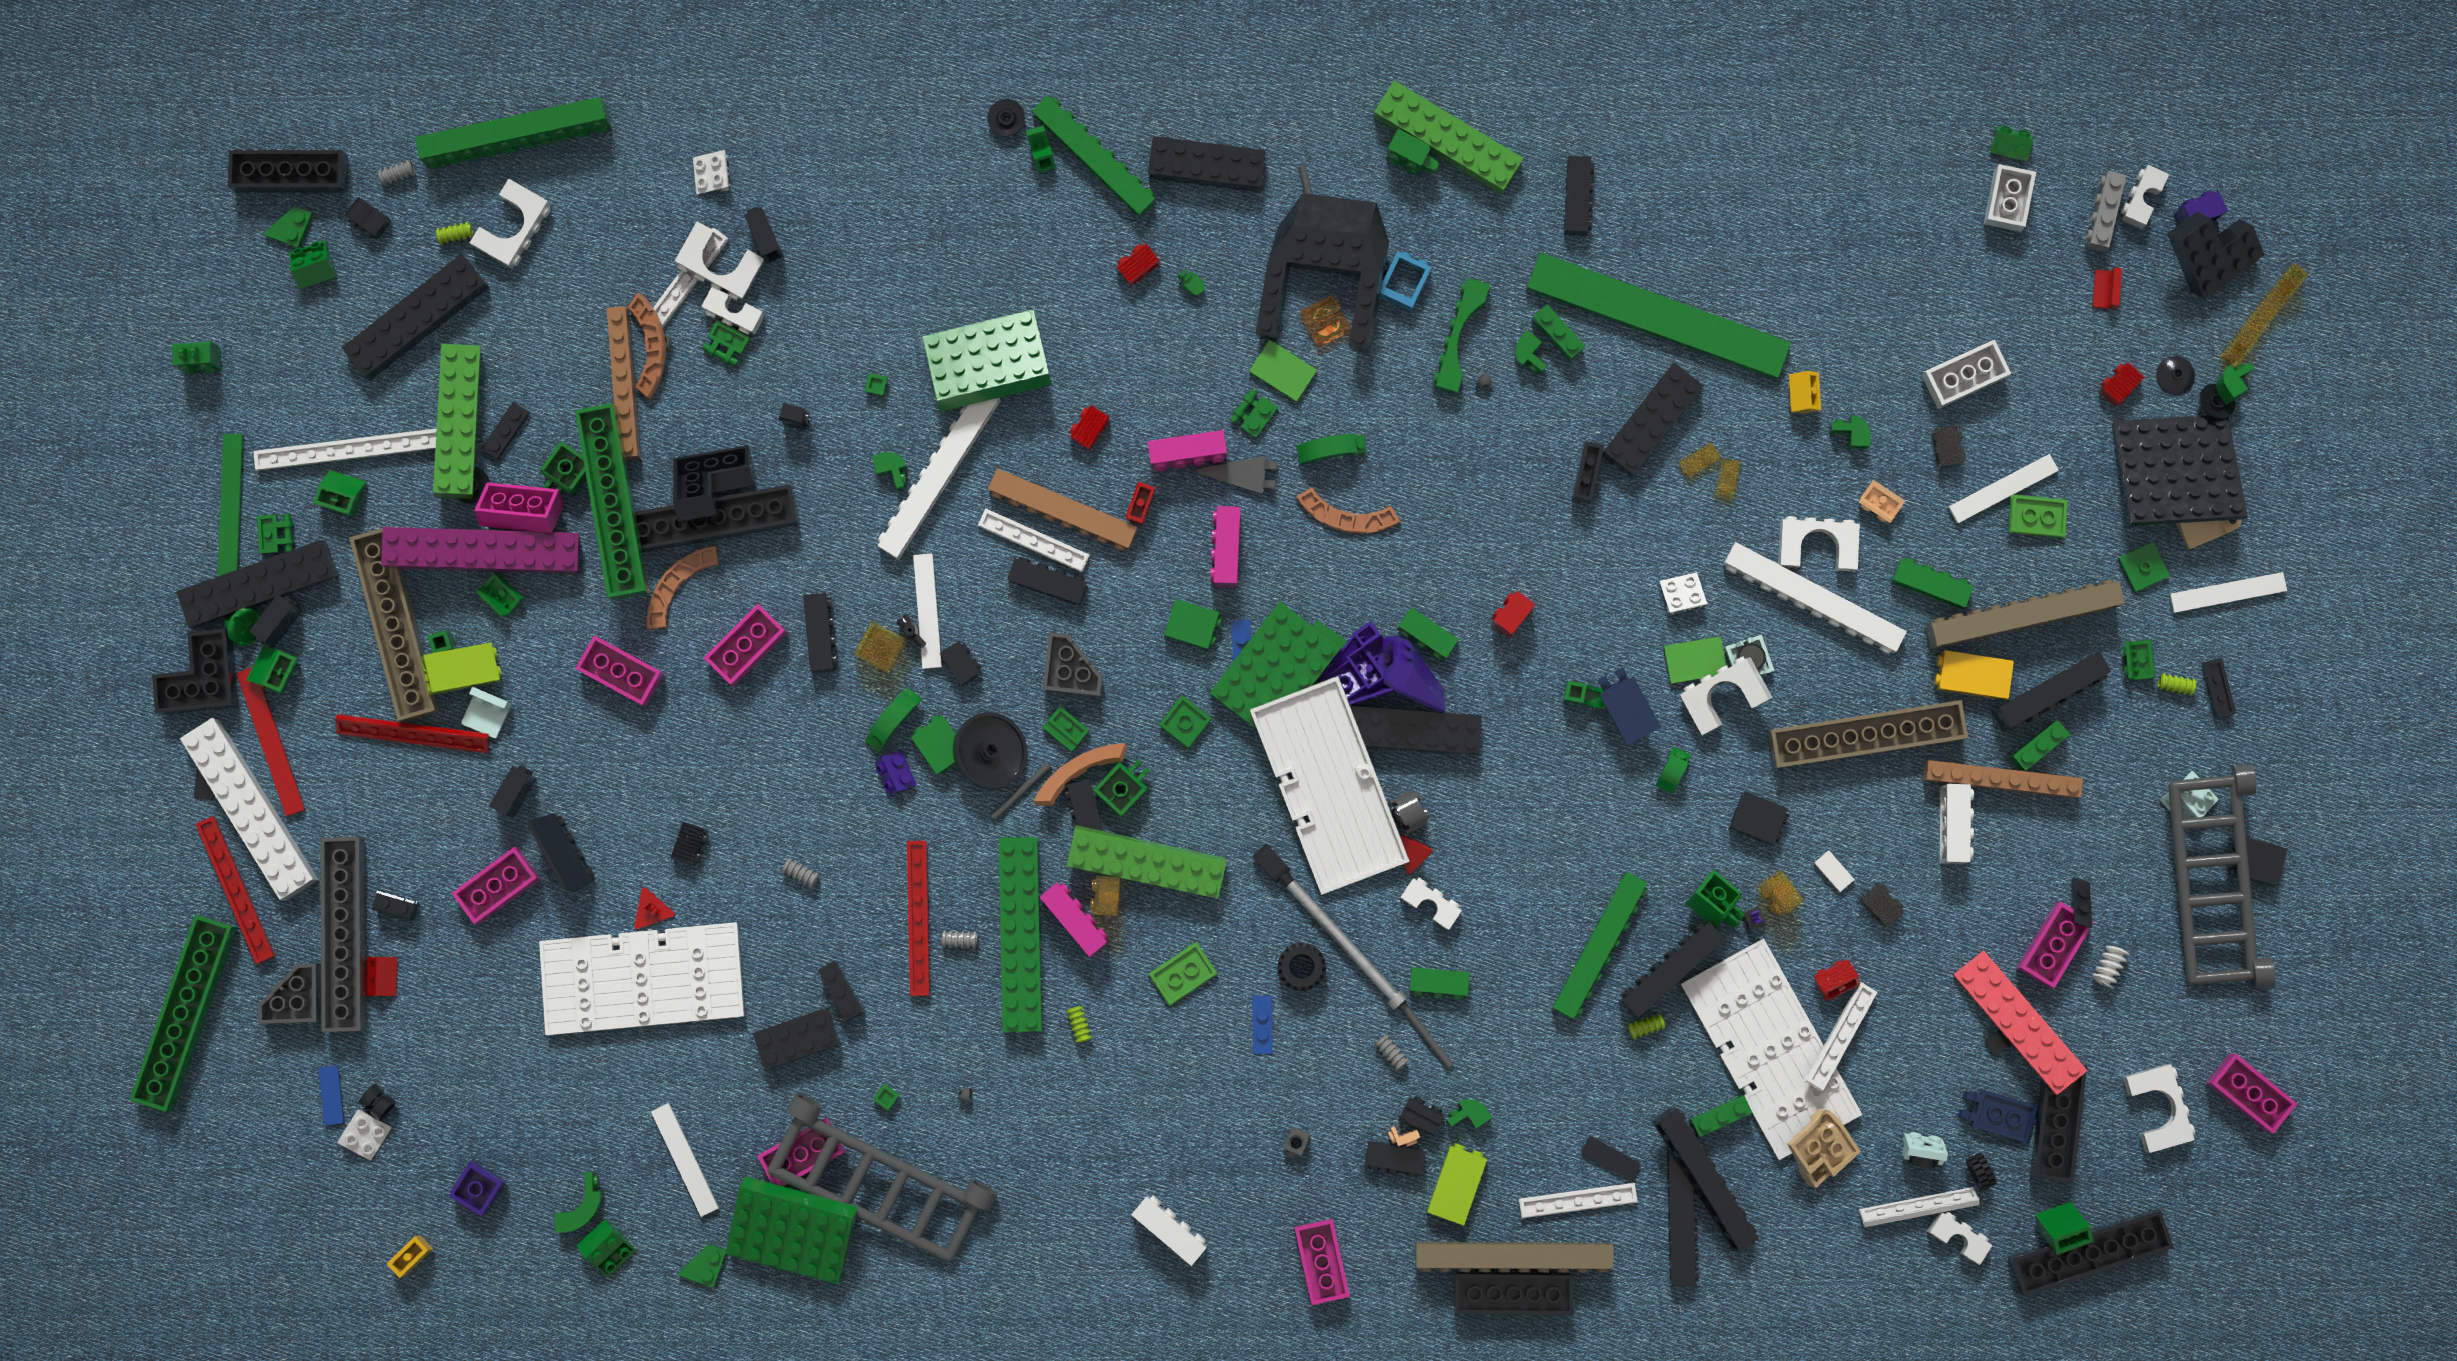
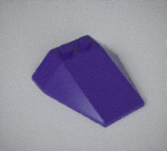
M1369 621L1354 632L1318 678L1321 683L1339 676L1349 705L1395 691L1384 684L1383 674L1394 662L1393 657L1383 651L1384 638L1372 621Z
M1399 636L1385 637L1383 639V651L1393 657L1394 662L1383 672L1384 684L1403 696L1443 713L1445 711L1444 688L1412 644Z

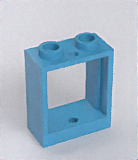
M1397 251L1382 282L1380 297L1412 312L1432 267L1424 260L1419 259L1417 261L1413 259L1412 255L1402 251L1400 253ZM1399 260L1424 271L1411 299L1386 288Z

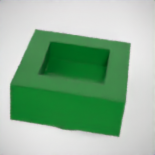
M869 373L865 393L884 397L888 377Z
M884 1083L873 1100L889 1111L900 1094Z

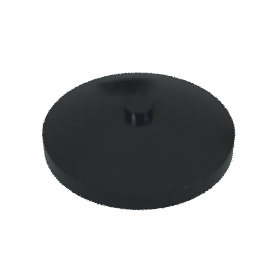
M993 712L977 714L966 720L959 727L954 737L953 757L961 775L968 782L979 788L991 790L1011 784L1021 775L1027 762L1028 751L1025 737L1020 728L1004 715Z

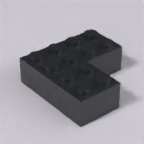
M2196 212L2167 233L2190 291L2203 299L2265 255L2254 226L2241 219H2238L2217 235L2212 220Z
M749 445L673 458V504L678 521L716 515V492L746 488L754 485V465Z
M227 629L187 633L190 671L152 675L154 707L157 714L168 715L238 707L233 642L228 637Z

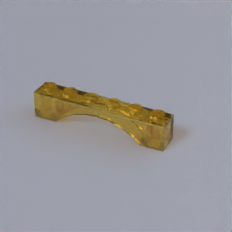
M2295 263L2287 267L2219 356L2233 367L2240 364L2268 324L2309 274Z

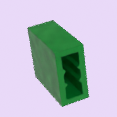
M1175 599L1164 637L1208 651L1210 646H1214L1216 636L1213 634L1215 628L1219 629L1222 618L1219 617L1220 613Z
M938 715L934 716L928 721L930 724L924 728L922 726L918 727L912 732L914 735L911 736L938 776L955 765L953 741L956 733L943 715L940 717Z
M2071 1202L2035 1214L2038 1231L2057 1255L2093 1242L2090 1225Z

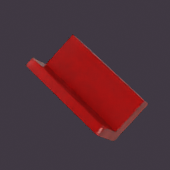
M2114 267L2111 271H2095L2092 307L2116 309L2119 306L2122 268Z
M367 957L365 996H395L397 958Z

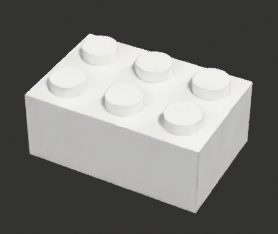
M1999 164L1994 169L1983 224L2021 232L2026 227L2036 172Z

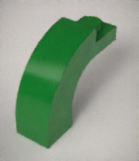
M1354 433L1318 438L1296 445L1300 464H1310L1333 457L1364 455L1367 453L1364 435H1354Z
M906 688L874 723L865 742L880 753L898 727L914 713L922 698L910 688Z
M596 1171L584 1172L585 1196L582 1204L572 1212L554 1213L555 1233L580 1229L590 1223L598 1214L602 1206L604 1190L596 1191V1187H599V1176L596 1175Z

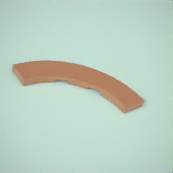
M637 293L627 308L633 313L644 330L647 361L635 388L651 399L658 388L664 371L666 342L662 324L655 309L641 293Z
M1312 487L1296 497L1301 506L1312 517L1324 525L1342 532L1356 534L1374 533L1401 523L1392 506L1373 513L1354 514L1330 506Z
M717 546L706 547L692 552L678 560L664 573L653 591L648 607L647 630L667 628L669 606L679 587L695 573L719 565Z
M1126 743L1099 747L1067 762L1041 787L1034 799L1035 805L1053 806L1055 800L1065 788L1064 785L1072 778L1076 779L1087 772V769L1092 766L1122 762L1128 748Z

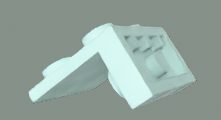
M472 687L469 694L473 695V698L461 723L481 733H487L489 736L497 738L512 704Z
M2191 771L2183 780L2197 779L2199 777ZM2210 789L2182 791L2183 819L2203 817L2218 801V798ZM2168 792L2160 799V801L2170 811V800Z

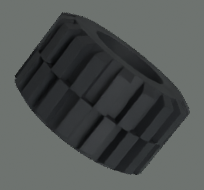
M1307 943L1290 945L1282 952L1278 961V974L1281 981L1288 988L1302 992L1315 988L1321 983L1326 973L1325 958L1321 951ZM1306 956L1312 961L1313 972L1309 977L1300 979L1292 974L1290 964L1295 957Z

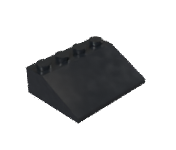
M553 813L526 822L563 890L576 892L594 882L592 877L594 872L589 865H585L583 861L585 856L581 849L577 850L574 843L576 840L572 833H568L564 826L567 824L561 815L558 816V814Z

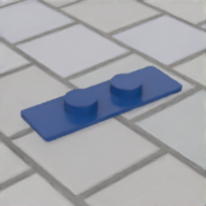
M1250 620L1231 622L1233 661L1251 639Z
M1253 996V1053L1271 1054L1272 997Z
M338 1066L320 1067L319 1079L324 1125L343 1123Z

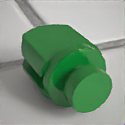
M1184 269L1177 277L1179 280H1183L1181 283L1182 287L1193 296L1201 294L1205 288L1204 281L1192 271L1188 275Z

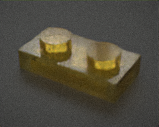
M1712 442L1681 460L1679 465L1689 479L1720 460L1721 456Z
M1721 458L1714 496L1728 499L1734 498L1741 461Z

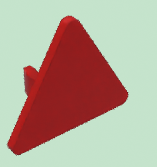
M1399 833L1409 858V862L1404 863L1406 873L1411 874L1433 851L1426 845H1422L1418 841H1414Z
M645 887L642 888L635 929H640L675 916V912Z

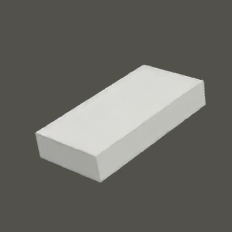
M1829 850L1814 862L1816 867L1838 892H1841L1855 880Z

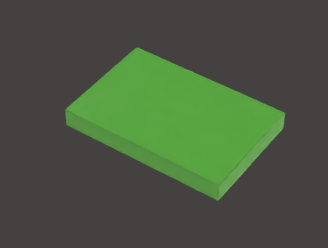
M1270 339L1249 370V373L1295 402L1299 400L1317 372V369Z
M2010 495L2008 533L2066 538L2068 500Z
M1721 636L1663 647L1670 684L1702 679L1709 674L1713 677L1718 674V669L1726 666Z
M1195 942L1150 972L1149 976L1169 1006H1171L1218 973L1198 943Z

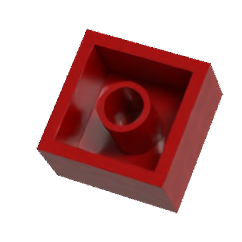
M1518 590L1515 594L1511 592L1503 603L1505 607L1503 609L1499 607L1491 618L1493 620L1491 625L1508 639H1510L1535 606L1532 601Z

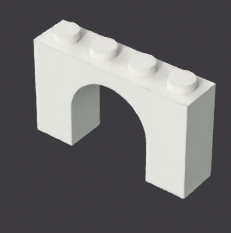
M508 179L499 195L505 201L522 210L524 224L521 231L511 238L504 239L496 237L479 227L470 244L479 251L513 269L521 261V254L524 249L527 250L530 246V239L533 234L540 230L541 221L549 215L551 204L544 198Z
M696 222L675 259L677 268L685 273L690 271L697 280L701 282L706 280L711 283V287L720 291L721 289L726 291L729 297L735 301L738 299L743 300L763 265L764 258L747 249L738 267L732 273L727 275L713 274L703 263V253L714 235V230Z
M1785 517L1780 522L1778 564L1784 568H1798L1800 566L1803 538L1812 532H1822L1830 536L1835 543V571L1855 572L1858 569L1860 524L1854 523V520H1843V523L1835 522V519H1824V522L1816 521V518L1797 520V517Z
M1742 656L1733 661L1735 665L1728 668L1726 665L1717 670V675L1711 677L1709 674L1700 679L1701 683L1697 686L1693 683L1683 688L1685 692L1680 694L1701 735L1723 725L1711 702L1712 691L1718 683L1729 681L1738 685L1751 708L1773 698L1751 657L1745 659Z
M2171 1064L2122 1077L2127 1096L2157 1090L2163 1093L2171 1104V1116L2165 1125L2139 1133L2146 1153L2194 1140L2195 1130L2188 1120L2189 1110L2183 1104V1091L2177 1084V1071Z

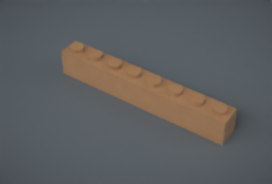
M626 306L607 308L614 405L618 411L626 461L641 460L630 311Z
M998 468L988 488L991 496L1001 500L1003 497L1009 500L1008 503L1015 507L1022 505L1026 507V511L1036 515L1037 512L1043 514V518L1046 520L1062 522L1061 526L1072 529L1074 527L1079 529L1078 532L1087 537L1090 534L1096 536L1097 541L1104 544L1110 542L1114 544V548L1120 551L1130 550L1138 531V527Z
M1931 760L1924 762L1922 780L1943 784H1971V787L2071 799L2081 798L2083 778Z

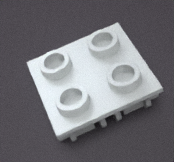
M725 150L693 158L697 195L719 189L721 191L729 190L728 156H726Z
M1697 573L1660 581L1668 613L1674 614V612L1682 610L1684 612L1686 609L1691 610V608H1701L1703 605H1707Z
M358 1109L337 1143L371 1161L392 1127L368 1115V1112Z

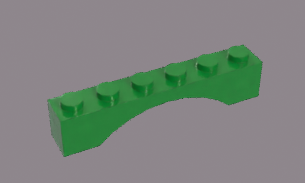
M1468 278L1467 283L1463 282L1460 291L1463 294L1462 301H1457L1455 311L1458 314L1456 319L1452 318L1449 327L1452 330L1451 337H1446L1444 347L1447 348L1446 354H1441L1438 365L1442 367L1440 373L1436 372L1433 383L1436 384V390L1453 395L1458 393L1463 377L1457 355L1459 335L1467 320L1484 306L1490 287L1488 283Z

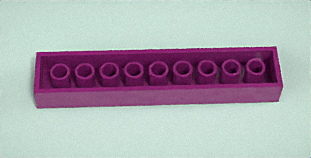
M383 527L381 566L383 568L578 574L579 533Z

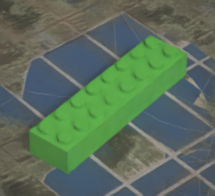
M1395 80L1374 111L1373 118L1395 131L1400 129L1429 144L1431 153L1503 195L1522 164L1523 158Z
M441 344L433 494L436 498L473 499L481 367V347L477 345Z
M1075 825L1067 866L1218 899L1227 860L1225 857Z

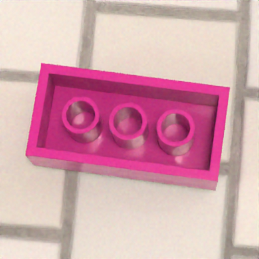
M1224 430L1148 441L1152 470L1156 469V472L1166 471L1168 467L1183 469L1189 464L1202 466L1205 465V462L1209 461L1217 464L1227 459Z
M487 482L474 511L480 526L552 533L564 504L559 489Z
M1217 506V511H1213V525H1216V530H1212V544L1216 545L1215 549L1211 550V563H1215V566L1210 571V582H1214V587L1237 588L1240 507Z
M757 604L704 659L734 687L788 632L767 611Z
M595 635L575 668L644 707H647L664 676V673Z
M513 847L452 892V895L473 924L480 925L541 880V878L522 851L517 847Z
M1057 882L1040 898L1091 958L1108 944L1106 940L1108 935L1102 928L1097 929L1094 926L1096 921L1089 913L1086 915L1083 913V905L1076 898L1073 900L1069 896L1072 892L1064 883L1060 885Z
M2055 902L2016 969L2049 989L2055 988L2090 928L2074 923L2073 909L2062 902Z
M2229 1053L2206 1082L2209 1087L2267 1134H2274L2297 1105L2294 1100L2236 1053Z
M829 1118L821 1120L833 1126ZM810 1128L801 1131L782 1168L800 1177L809 1173L828 1137ZM838 1142L829 1161L847 1152L843 1144ZM779 1143L757 1157L770 1182L784 1187L787 1183L768 1174V1167L781 1144Z
M1330 1218L1295 1226L1311 1304L1315 1305L1350 1297L1333 1219Z

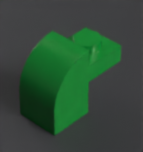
M1044 126L1027 130L1028 142L1038 173L1056 168Z
M1528 330L1516 345L1514 352L1515 361L1521 369L1527 363V367L1536 374L1538 372L1542 374L1547 365L1534 355L1542 341Z
M2251 363L2244 366L2240 364L2235 368L2229 365L2218 376L2216 389L2226 405L2240 398L2248 390L2242 379L2254 369Z
M1851 415L1848 418V423H1846V420H1835L1834 423L1830 424L1829 433L1848 434V449H1868L1871 446L1870 428L1862 418Z
M892 452L872 455L878 477L892 473L897 490L905 489L904 484L907 483L905 472L901 473V471L908 468L904 460Z
M449 629L427 636L433 653L456 649V642Z
M1673 746L1655 786L1673 794L1689 763L1690 754Z
M1464 1099L1458 1102L1462 1109H1454L1448 1114L1449 1118L1446 1120L1452 1127L1467 1116L1477 1129L1490 1120L1492 1116L1479 1101Z

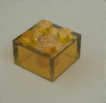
M871 621L853 655L890 674L908 641Z
M1781 869L1773 872L1757 884L1759 894L1764 899L1767 898L1769 900L1771 910L1780 916L1787 914L1804 901Z
M1096 876V880H1092V891L1095 892V899H1091L1090 911H1094L1093 915L1118 918L1121 888L1120 877Z

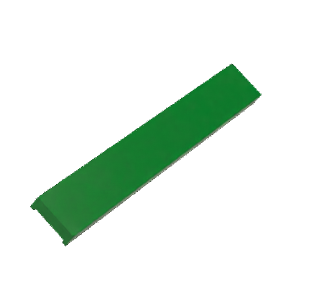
M1541 252L1526 289L1775 380L1779 378L1791 342Z

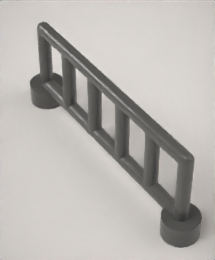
M2253 764L2233 765L2230 776L2171 781L2168 785L2187 982L2190 985L2251 980L2254 990L2274 988L2275 971L2271 957H2257L2242 796L2256 794L2257 783ZM2229 787L2232 814L2183 819L2182 791ZM2233 826L2235 853L2187 857L2184 830ZM2237 865L2239 892L2191 896L2188 869ZM2240 903L2243 930L2194 934L2192 907ZM2244 942L2246 969L2198 973L2196 946Z
M795 1093L787 1109V1112L794 1116L768 1167V1174L805 1193L857 1206L856 1218L945 1262H952L979 1209L990 1211L998 1193L975 1180H970L965 1191L956 1188L819 1120L818 1117L823 1106L809 1097ZM803 1125L828 1137L807 1179L782 1168ZM838 1142L863 1154L842 1197L817 1185ZM873 1160L898 1172L877 1214L852 1203ZM908 1177L933 1189L912 1231L887 1220ZM943 1194L968 1206L947 1248L922 1237Z

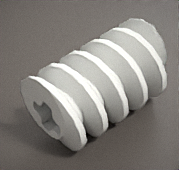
M2106 946L2105 950L2108 953H2102V957L2105 960H2099L2098 962L2102 967L2095 968L2099 974H2093L2092 977L2099 984L2114 989L2110 985V983H2117L2113 976L2121 975L2117 969L2124 968L2120 962H2127L2123 955H2130V953L2115 946Z

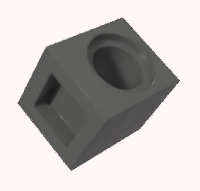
M1292 1126L1284 1145V1149L1287 1150L1286 1154L1297 1158V1155L1302 1156L1310 1133ZM1294 1137H1298L1302 1141V1145L1297 1149L1293 1148L1290 1144Z

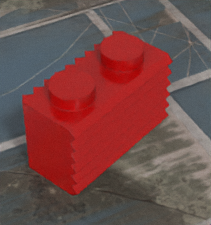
M1146 243L1143 246L1141 244L1137 245L1132 250L1133 254L1128 258L1124 256L1117 262V271L1130 287H1133V285L1160 265L1159 258Z
M2129 362L2124 365L2120 363L2113 370L2115 375L2111 379L2107 377L2100 384L2102 389L2099 393L2115 407L2145 378Z
M1092 405L1089 408L1085 407L1079 416L1082 419L1078 424L1074 423L1069 431L1071 434L1070 439L1089 451L1110 421L1108 415Z
M1141 482L1137 483L1125 517L1126 521L1144 526L1148 511H1150V504H1152L1153 497H1155L1154 494L1156 493L1153 486Z
M1849 959L1837 961L1832 967L1821 969L1813 976L1815 985L1825 1001H1829L1860 985L1859 975Z

